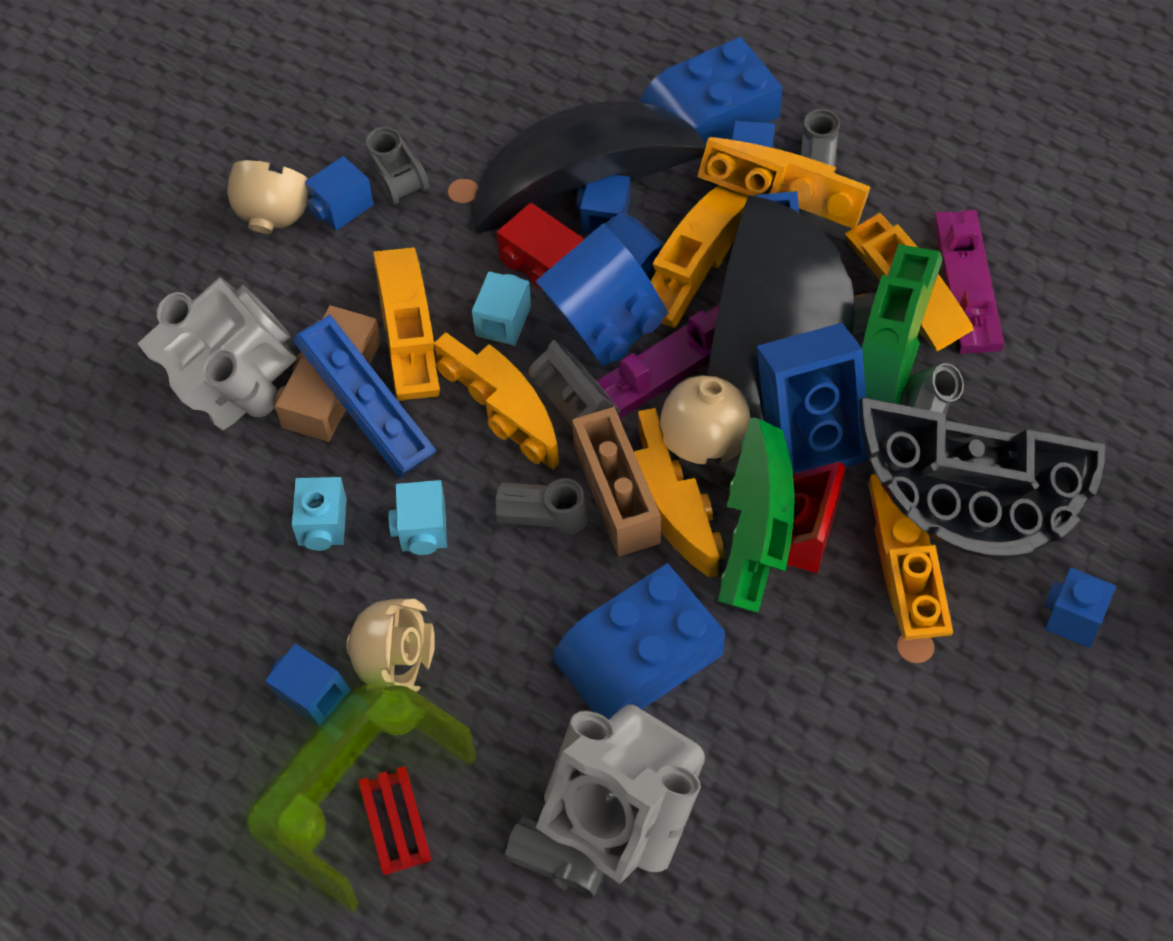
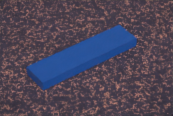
M331 314L296 334L293 340L295 345L399 479L436 453L437 450Z

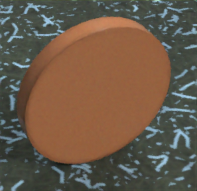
M459 179L449 186L448 195L457 203H468L475 199L478 185L470 179Z
M901 635L897 642V649L905 660L912 663H922L933 655L934 643L931 638L904 640Z

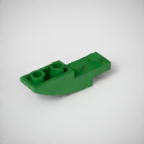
M898 244L888 275H882L862 344L867 399L899 405L901 403L920 345L917 338L943 260L940 251Z
M750 417L747 432L742 439V451L735 477L731 481L729 489L730 496L727 507L741 512L738 525L733 532V545L726 570L721 578V590L718 601L758 613L770 568L786 570L794 523V483L789 450L783 430L760 419Z

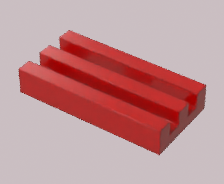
M406 766L396 768L397 773L390 775L387 774V771L377 774V779L369 781L368 777L358 780L383 875L432 861ZM399 783L419 853L409 855L391 789L392 785ZM381 789L400 857L393 861H390L372 794L373 791Z

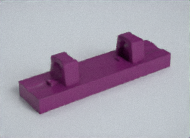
M977 210L935 212L934 224L939 250L943 259L942 266L946 285L962 307L974 329L957 340L959 354L1002 351L1004 339ZM973 249V250H967V251H954V250Z
M720 304L706 313L703 310L689 318L687 325L636 356L632 353L620 361L618 368L597 380L620 408L619 419L709 363ZM697 335L702 340L703 347L693 337Z

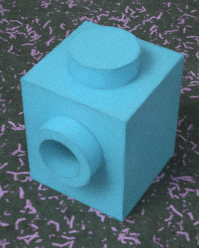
M488 272L472 309L475 336L516 345L531 308L528 280L520 279L511 274L502 275Z
M341 477L296 478L292 528L299 546L322 551L329 549L331 545H344L347 497Z
M441 480L396 484L397 509L389 510V528L391 537L399 536L402 552L411 551L417 555H428L435 552L438 548H447L446 509Z

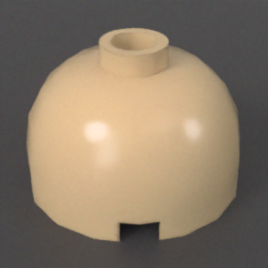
M245 160L235 162L229 174L227 194L232 210L239 218L249 223L248 228L250 230L271 234L273 228H285L295 223L302 216L307 206L306 201L309 200L305 181L308 179L304 175L286 167H283L282 174L268 170L270 163L263 161Z
M703 375L687 378L671 390L662 408L659 428L664 433L663 442L678 457L696 464H706L707 458L716 459L722 457L721 463L728 462L742 451L741 443L747 432L750 408L740 389L727 380L716 376Z
M398 598L373 603L359 614L347 638L346 648L351 664L361 681L378 691L390 694H410L417 692L421 688L420 686H414L420 663L422 662L429 671L435 650L432 623H424L420 611H427L424 604L416 599ZM415 664L405 674L394 675L395 665Z

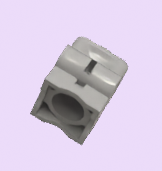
M219 277L194 300L184 293L175 292L169 294L160 302L157 309L159 324L137 344L150 360L161 364L166 369L170 387L183 403L193 410L207 412L210 420L222 430L233 425L246 412L253 417H262L274 409V401L278 391L271 382L295 362L298 357L286 344V341L291 338L288 331L248 288L242 285L236 290L222 277Z
M634 705L622 707L609 719L595 712H578L571 718L559 751V757L556 760L544 794L545 805L536 829L557 843L568 845L581 851L590 858L598 870L620 884L637 867L650 872L663 871L668 868L684 826L700 791L701 785L698 776L704 764V752L697 743Z

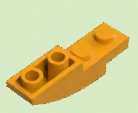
M713 137L707 140L697 176L746 196L797 191L799 209L853 229L859 223L871 188L868 185L835 174L836 167L804 156L762 145Z
M720 185L717 186L692 208L669 237L653 262L656 273L650 281L669 312L663 318L662 324L675 329L711 266L719 268L735 240L748 196Z
M881 213L845 233L850 247L879 280H881L882 275H888L898 244L917 247L898 224L892 226ZM939 274L937 275L919 329L920 334L936 352L974 330L969 318Z
M415 247L373 252L396 399L404 401L438 397L440 388L434 356V339Z
M446 332L434 342L437 369L448 381H460L468 387L470 395L478 403L486 405L488 426L491 431L502 440L510 438L520 445L522 453L531 462L539 464L542 461L554 470L559 465L558 446L554 429L543 403L522 373L490 344L477 355Z
M656 409L638 411V434L643 449L633 452L661 515V533L690 564L708 577L718 576L719 560L725 558V550L720 533H712L709 520H713V512L707 493L700 494L695 478L683 480L679 460L671 461L668 452L670 449L663 442L664 433L659 428V418Z
M877 474L870 475L868 484L876 521L874 531L888 595L904 640L952 636L953 628L936 546L931 545L927 532L917 526L909 517H906L893 503L882 487Z

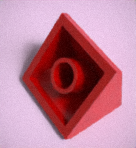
M840 461L793 474L794 523L787 561L789 566L815 573L819 572L841 497L846 466Z

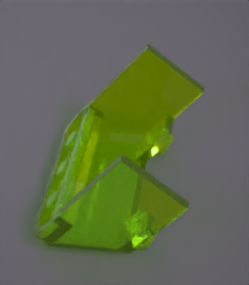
M366 684L352 689L251 806L247 815V826L256 842L352 913L359 906L349 879L312 853L326 832V819L319 807L323 800L381 731L391 735H400L411 731L415 727L470 766L476 760L470 728L414 690L402 685Z

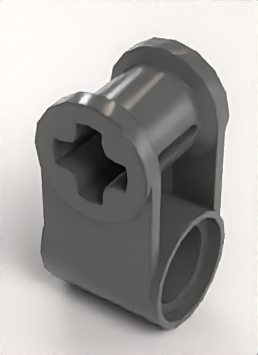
M379 127L369 132L365 141L369 166L392 206L399 203V198L420 189L424 192L430 189L423 166L413 156L395 129Z

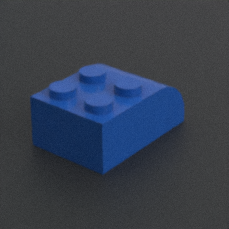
M738 37L660 73L647 86L640 103L666 109V111L684 119L698 132L706 145L710 137L732 139L735 121L768 123L779 118L782 85L742 37Z
M604 223L536 280L572 333L603 367L623 358L632 344L644 334L651 333L657 329L663 318L669 314L644 270L623 243Z
M842 322L758 345L757 355L764 419L766 423L783 430L793 474L839 461L846 467L869 461L859 422L858 400L866 398L863 351Z
M667 563L577 622L559 642L554 652V662L590 709L609 719L626 705H634L640 709L645 708L723 656L725 631Z

